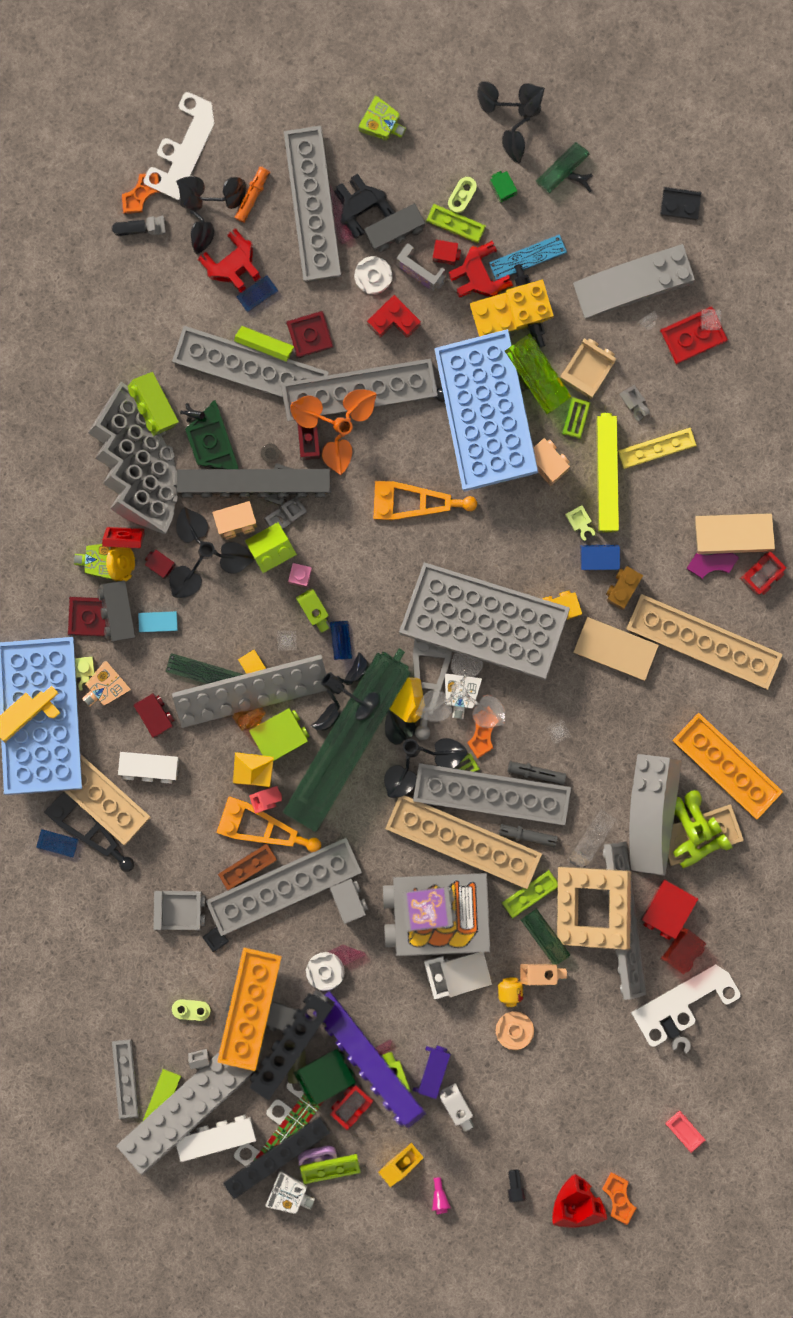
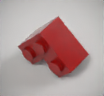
M393 295L367 320V325L380 338L393 325L408 338L421 326V321Z

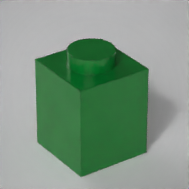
M499 171L491 176L490 185L500 203L517 195L518 190L507 171L503 173Z

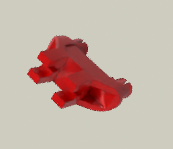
M233 229L234 235L229 232L227 237L236 245L237 249L219 263H215L207 252L203 253L204 258L200 255L198 261L205 267L207 276L210 279L232 283L242 293L247 289L239 278L243 273L247 272L255 282L261 276L252 265V242L245 240L238 229Z
M493 241L478 248L472 246L463 265L449 272L451 281L465 275L469 283L457 288L456 292L459 298L472 292L493 297L499 291L513 286L509 275L493 282L481 261L482 258L497 252Z

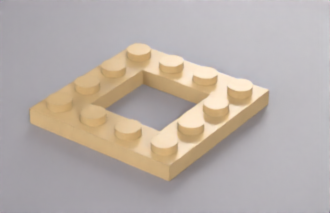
M558 867L557 944L630 949L631 871ZM578 888L610 890L609 928L578 926Z

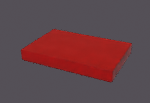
M712 306L660 330L676 365L728 341Z

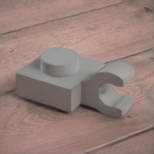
M635 385L620 393L629 409L634 408V417L637 421L644 418L641 412L644 416L650 413L649 409L643 404L645 399Z

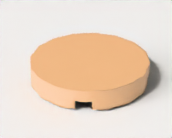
M512 1011L504 1014L497 1022L496 1036L502 1046L510 1050H519L530 1044L534 1036V1027L527 1015Z

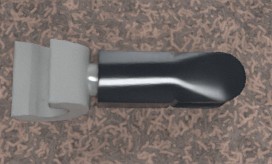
M164 215L156 218L152 216L147 218L146 221L117 222L112 225V231L117 236L147 233V231L151 235L165 234Z
M669 1016L670 1019L664 1022L661 1020L660 1023L669 1039H673L672 1049H677L678 1043L683 1042L685 1045L683 1051L687 1054L690 1050V1042L687 1038L680 1037L681 1031L675 1025L672 1017Z

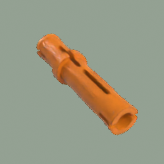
M263 167L258 168L255 178L249 183L250 187L234 217L235 219L243 223L246 222L270 174L267 169Z

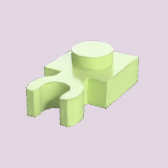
M583 505L565 514L574 532L580 529V537L583 541L587 540L584 536V533L587 531L592 536H595V531L587 525L592 521Z
M93 657L75 658L76 678H81L79 682L80 691H83V684L87 683L90 676H93L95 673Z

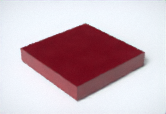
M323 311L286 321L297 358L333 348Z
M88 597L69 598L68 635L105 637L104 627H106L105 619L103 620L101 617L102 600L99 601L98 598Z

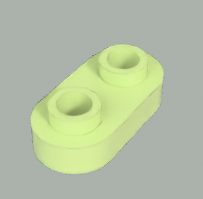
M464 177L458 182L448 200V207L452 212L462 213L468 206L477 188L473 178ZM469 185L471 189L466 191L463 187ZM460 201L461 206H454V202Z
M180 999L173 1004L172 1013L178 1019L203 1021L210 1016L211 1009L208 1003L204 1001ZM179 1006H184V1013L178 1011ZM200 1007L204 1009V1014L202 1015L197 1013V1009Z

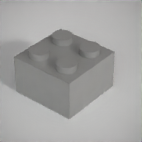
M351 878L330 887L344 924L366 915L365 911L368 910L364 899L360 900L358 893L361 890L357 881L353 882Z

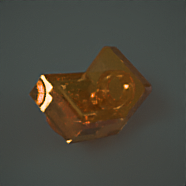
M261 707L250 712L240 711L234 713L232 717L241 731L258 726L266 713Z

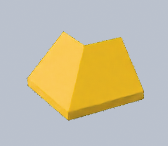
M235 752L233 783L271 788L274 757Z

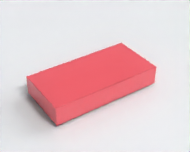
M680 1110L665 1123L691 1153L706 1141Z

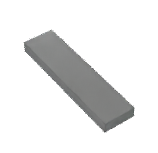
M132 1039L112 1041L119 1119L139 1117Z

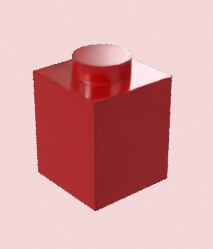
M436 240L432 262L455 265V261L460 260L461 249H458V243Z

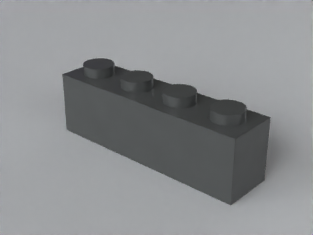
M234 988L232 990L228 1005L225 1010L228 1012L230 1009ZM271 1001L265 1028L272 1031L277 1029L284 1030L287 1024L292 1025L295 1019L292 1017L297 1009ZM297 1025V1030L301 1032L303 1025Z

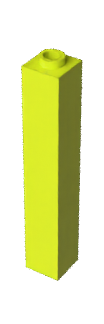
M601 413V416L596 418L598 532H618L617 416H612V413Z

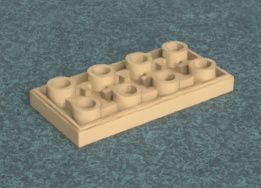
M772 514L695 516L697 554L770 552L775 550Z
M587 617L573 653L645 681L659 645Z

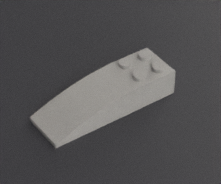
M681 244L604 270L576 281L573 285L584 318L586 319L694 283L695 278L684 246Z
M637 754L629 826L631 870L659 875L666 874L682 760Z

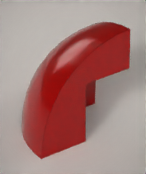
M574 1174L562 1186L555 1200L552 1225L560 1227H585L607 1220L600 1197L595 1198L590 1191L592 1186L585 1179Z

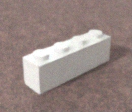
M246 1115L235 1117V1121L227 1123V1120L217 1122L216 1126L209 1128L208 1125L198 1127L197 1132L187 1134L176 1144L180 1161L183 1162L256 1141L257 1138L251 1117L246 1118Z

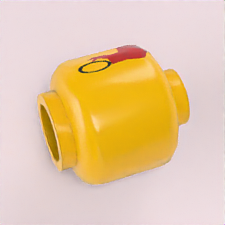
M507 977L498 984L499 1001L504 1003L506 1007H515L517 1003L523 1000V984L518 981V978Z

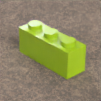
M153 372L135 378L128 385L129 394L134 398L137 409L143 415L147 429L151 431L153 436L172 429L179 422Z

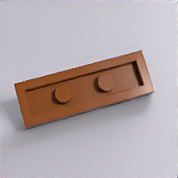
M265 844L220 872L218 876L226 889L230 890L277 859L268 844Z

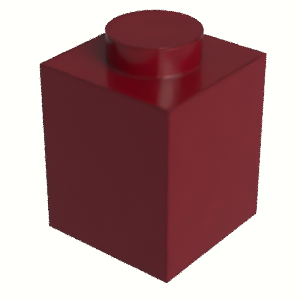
M158 550L151 551L145 558V566L163 579H166L176 565L175 562Z

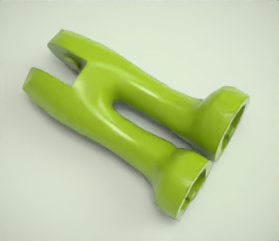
M697 790L690 791L684 798L685 805L695 822L690 820L683 800L677 797L674 815L683 824L692 843L695 845L700 844L697 834L702 831L706 841L712 839L710 827L700 810L702 801L700 792Z
M714 817L710 818L708 825L713 837L721 833L722 829ZM700 832L698 834V837L701 844L704 841H706V839L704 838L703 833ZM722 833L699 849H697V846L700 844L695 845L689 839L677 847L673 854L675 857H678L689 851L691 856L680 863L682 868H686L717 849L728 851L733 847L725 834Z

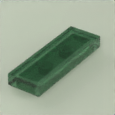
M575 142L536 180V183L550 194L590 155L588 150Z
M537 908L520 919L552 964L558 965L570 956V953Z

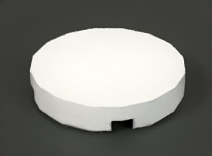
M371 256L364 258L358 263L354 278L357 286L363 292L375 295L382 293L389 287L392 281V271L390 265L384 259Z
M321 952L313 956L306 967V976L309 983L321 991H330L338 987L343 981L345 974L341 960L335 954L329 952Z

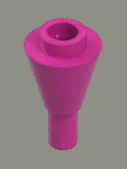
M441 1177L433 1178L435 1191L432 1211H436V1214L448 1213L447 1209H451L442 1188Z

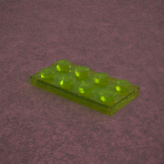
M530 333L505 350V353L546 415L571 398L567 388L559 379L557 373Z

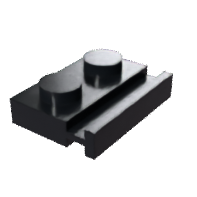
M664 187L660 215L698 220L702 192Z

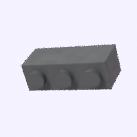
M414 203L370 225L364 231L374 252L379 251L382 253L390 248V244L394 242L400 244L407 239L406 236L410 234L415 236L423 232L425 222Z
M125 581L100 585L97 595L99 601L102 600L101 617L103 620L105 619L106 627H104L105 638H108L109 642L135 638Z

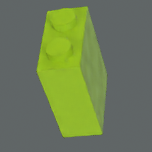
M278 522L245 540L262 573L297 555Z
M290 708L249 730L262 755L274 757L273 762L308 743L307 738L310 737L305 727L300 728L297 722L300 718L296 711L293 710L291 712Z

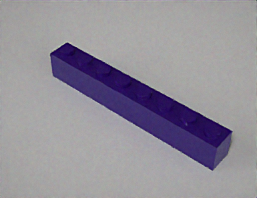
M329 991L325 996L334 1001L335 1004L323 1021L326 1024L324 1029L331 1037L334 1035L337 1038V1046L342 1052L344 1050L347 1051L349 1054L347 1058L354 1067L358 1065L361 1069L359 1072L361 1077L365 1081L369 1080L373 1086L370 1088L377 1097L379 1095L382 1096L384 1099L382 1103L389 1112L393 1110L396 1114L394 1117L396 1122L401 1127L404 1125L409 1129L424 1117L426 1112L335 996Z

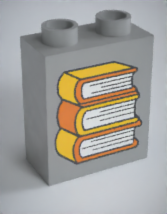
M487 873L393 877V885H383L384 909L394 908L395 924H385V948L396 947V956L490 952ZM449 887V891L453 890L454 902H450L451 910H455L456 921L453 922V926L406 931L402 892Z

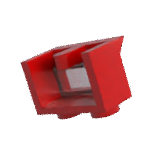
M771 551L766 552L740 579L756 595L761 593L764 595L770 590V584L774 580L778 581L784 576L785 573L783 571L786 567Z
M351 1085L344 1092L346 1097L341 1102L337 1100L331 1107L333 1111L330 1115L346 1130H349L375 1101L358 1085H355V1087Z

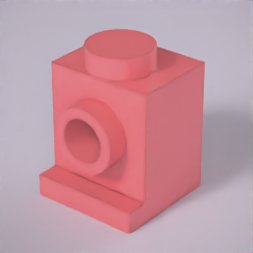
M278 786L249 795L255 814L276 807L275 803L282 801V794Z

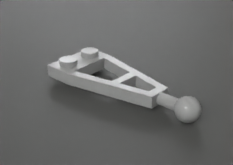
M414 640V678L420 679L419 656L445 659L437 684L421 682L422 689L435 690L430 707L423 709L420 726L415 730V736L419 740H426L430 736V730L427 727L428 715L433 714L451 660L452 651Z

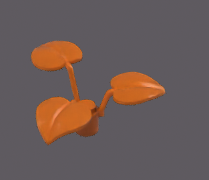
M365 389L351 391L343 400V407L348 411L346 419L340 417L335 421L320 415L323 406L321 401L314 396L301 397L292 402L290 406L291 414L300 426L314 428L319 418L333 424L334 430L340 433L335 438V442L326 443L322 449L324 463L340 475L343 474L350 463L352 446L347 440H338L352 431L351 418L355 421H364L371 416L377 394Z

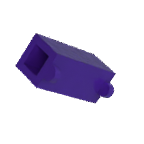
M439 1045L436 1048L426 1046L425 1050L430 1051L419 1088L413 1087L412 1091L437 1099L450 1053L447 1052L448 1048Z

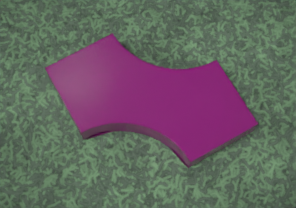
M696 553L686 569L701 579L712 571H724L729 574L739 557L734 553H716L713 555Z

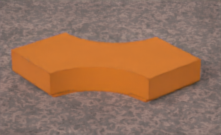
M151 173L149 181L152 184H158L159 174ZM139 174L138 183L135 188L130 192L122 194L123 214L142 213L143 205L147 198L160 192L145 185L144 178L146 174Z
M489 706L473 716L476 730L474 736L467 742L477 759L494 749L491 743V732L494 726L499 723V720Z
M611 1172L602 1188L612 1201L610 1216L628 1225L636 1210V1207L628 1200L626 1193L629 1181Z

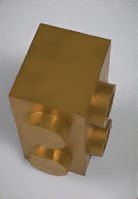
M628 566L624 570L621 568L615 577L618 579L615 586L611 585L606 593L609 596L606 601L623 610L643 575Z

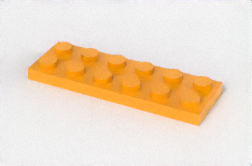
M697 713L672 740L756 820L783 793L776 784L700 713Z
M243 948L218 1063L253 1071L256 1070L282 956Z

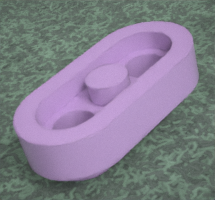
M323 1146L305 1150L298 1155L299 1166L337 1158L336 1149L332 1146Z

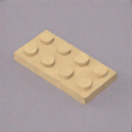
M731 804L702 814L707 823L710 818L714 817L722 832L698 845L697 849L705 846L722 833L725 834L731 845L744 841ZM681 822L673 824L668 854L670 866L679 864L691 856L689 851L678 857H675L673 854L677 847L690 839Z

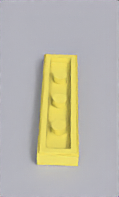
M691 428L619 450L618 454L623 469L697 445Z

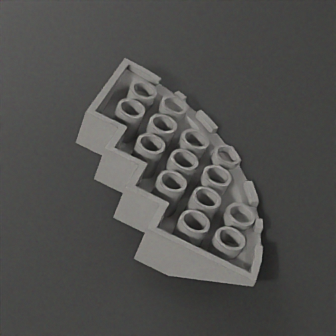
M120 382L88 432L104 443L96 459L111 468L103 484L118 493V496L110 509L126 520L166 534L172 522L175 503L178 498L177 471L173 459L175 457L172 447L166 445L162 437L166 432L153 436L151 431L147 429L146 421L143 415L139 413L134 398L130 396L128 386Z

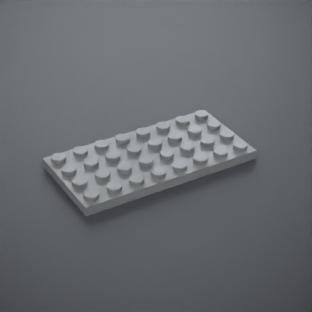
M424 562L399 634L546 680L570 607Z

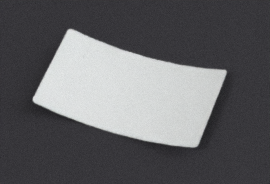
M484 952L474 953L441 963L450 997L492 985Z

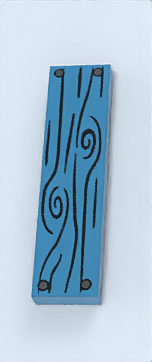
M560 235L491 261L489 265L495 280H498L506 275L515 274V265L522 264L523 270L565 254L566 249Z

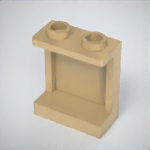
M584 339L559 380L592 399L614 365L616 358L614 357L615 354L610 350L599 348V344L594 340Z

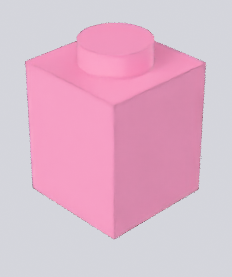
M293 563L288 580L289 584L308 588L312 568Z

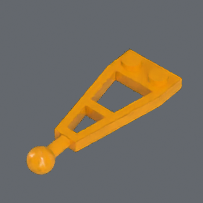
M375 481L373 518L375 520H398L451 511V507H463L466 511H474L477 507V500L472 496H468L464 500L451 499L449 494L394 481ZM394 488L420 494V510L393 514ZM426 496L445 500V506L426 509Z
M230 796L228 797L216 833L233 839L294 846V843L305 846L311 853L321 849L319 839H306L297 836L298 831L263 811L256 814L269 821L264 837L237 834L245 808L253 813L255 811L251 804ZM274 825L290 833L289 840L270 838Z

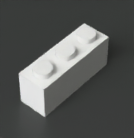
M120 752L118 775H123L122 779L134 780V777H142L141 781L153 782V778L161 779V783L172 784V780H177L179 757Z

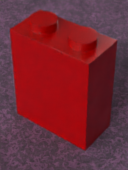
M663 879L640 920L644 921L643 926L652 931L654 928L660 930L661 933L659 935L668 940L671 937L676 939L698 898Z

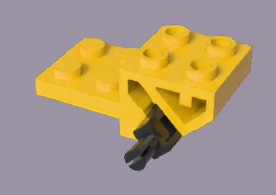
M522 264L515 265L517 277L514 279L516 283L515 288L506 290V293L470 303L478 335L480 337L507 329L509 332L529 328L530 335L535 337L538 348L545 347L542 336L545 334L542 322L554 318L544 281L542 279L531 283L529 276L524 274Z

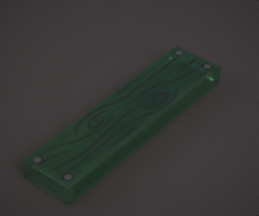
M172 653L166 668L168 673L206 684L244 675Z

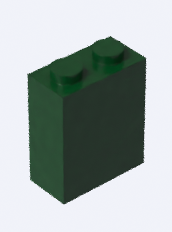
M337 1048L293 1072L311 1107L322 1103L356 1083L354 1073L346 1066L344 1062L345 1057Z

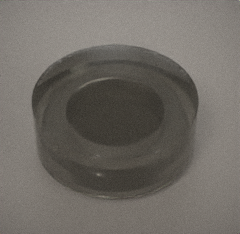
M266 444L261 449V457L267 463H274L280 457V450L275 444Z

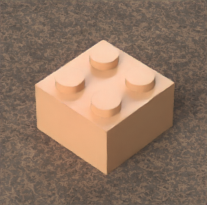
M544 438L533 448L538 472L552 486L568 472L570 467L568 463L570 462L563 454L559 455L555 449L557 447L551 440L547 441Z
M250 501L213 512L221 538L224 537L225 540L237 537L236 534L243 532L244 535L255 532L254 528L258 527Z

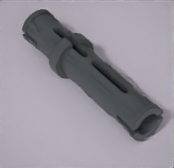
M511 760L507 772L523 775L524 778L532 777L564 785L566 773Z
M500 825L501 830H499L498 834L500 836L514 838L515 841L523 840L553 848L556 846V835L553 836L522 829L521 826Z

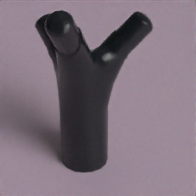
M567 171V179L580 183L589 193L592 192L586 182L589 178L593 177L592 174L581 175Z
M189 403L185 404L187 411H180V414L188 416L187 422H190L192 418L204 419L205 417L204 412L193 410Z

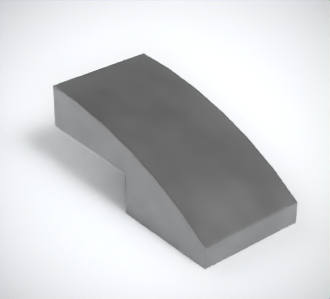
M294 497L263 520L268 527L278 522L281 528L284 529L307 513L300 500ZM277 516L282 518L283 523H281Z

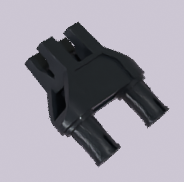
M358 173L352 176L349 181L355 191L354 194L351 195L343 183L336 186L334 191L342 203L340 222L348 227L355 239L365 233L356 220L361 214L374 206L379 208L385 218L396 213L387 201V194L380 189L366 186Z

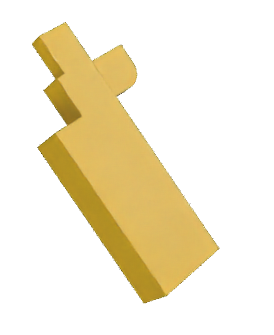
M51 686L44 693L40 692L33 699L27 693L21 696L0 715V738L6 743L42 710L49 718H56L60 712L50 701L59 693Z

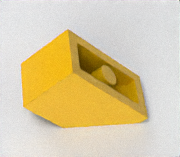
M407 678L390 708L393 713L405 722L418 721L425 707L421 680L419 678Z
M410 1143L381 1168L378 1173L391 1187L402 1180L424 1157Z

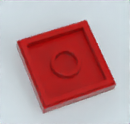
M107 527L102 539V547L141 548L145 529Z

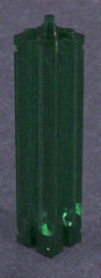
M398 648L394 657L385 652H382V654L377 652L353 695L364 701L369 693L375 692L380 696L379 704L373 708L369 717L359 721L356 719L355 714L361 704L352 698L349 699L282 813L314 832L319 830L411 674L409 666L400 662L405 651Z

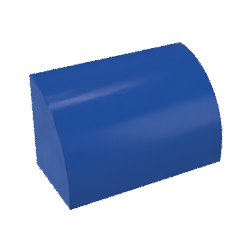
M580 545L581 570H620V546Z

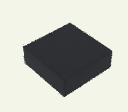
M217 927L203 936V939L213 953L229 942L225 935H220Z

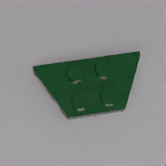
M214 400L203 411L205 413L204 419L196 418L185 428L198 466L239 469L217 402Z

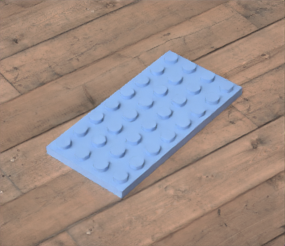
M509 330L434 348L463 491L539 473Z
M74 637L0 642V715L25 693L33 699L40 692L44 693L51 686L59 694L50 702L60 712L56 718H49L42 710L6 743L1 739L4 795L82 789Z

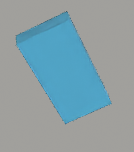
M177 611L138 613L139 633L178 631Z

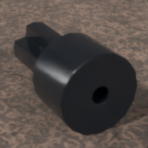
M518 1169L510 1170L508 1172L510 1189L508 1190L509 1203L526 1201L525 1188L521 1186L520 1171Z

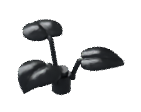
M482 81L478 84L477 94L483 111L491 113L495 110L496 105L518 107L520 116L524 117L523 120L512 127L511 131L506 130L502 137V145L507 155L514 162L521 163V158L525 151V140L523 135L516 131V129L526 121H530L531 116L540 114L545 88L531 83L523 84L518 94L521 103H503L497 101L499 98L497 88L490 82Z
M187 176L176 180L180 193L181 207L189 209L190 213L200 220V222H195L191 229V242L195 254H200L214 238L212 223L205 222L204 218L196 211L202 208L203 201H226L227 208H237L245 197V180L239 177L229 178L223 186V195L225 196L223 198L200 197L204 193L205 185L199 177Z
M186 507L181 510L178 516L176 531L183 542L190 543L195 539L200 544L198 549L200 557L192 570L187 566H179L171 572L169 583L172 596L175 598L189 597L199 590L202 579L200 575L194 572L203 559H210L213 554L221 557V568L230 574L241 572L254 561L250 551L239 543H224L220 554L215 550L212 543L199 540V538L207 533L208 523L201 514Z
M358 652L353 666L345 679L339 676L336 677L331 672L322 679L321 685L328 689L326 692L331 696L334 703L330 704L319 719L311 725L314 729L319 731L328 730L339 718L340 712L338 710L340 705L334 694L343 692L361 704L355 714L356 719L359 721L369 717L373 708L379 704L380 696L375 692L369 693L365 700L361 701L344 689L343 683L345 685H352L353 682H358L368 669V661L361 653Z
M389 710L385 720V734L388 740L395 745H399L405 740L403 750L406 753V767L404 769L400 765H395L386 771L384 784L387 796L399 798L407 795L414 789L417 777L414 772L408 771L410 757H416L420 751L436 755L435 763L437 766L447 768L457 767L467 756L468 751L461 743L450 738L438 740L435 743L436 752L419 746L414 739H408L414 736L416 723L405 722Z

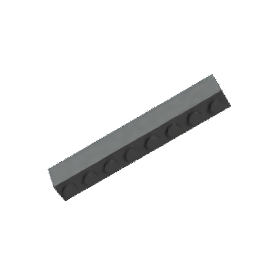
M330 469L177 470V493L182 495V498H193V495H201V498H212V495H220V498H231V495H239V498H250V495H258L259 498H269V494L277 495L278 498H288V495H296L297 498H307L308 495H315L316 498H326L327 495H331L332 472Z

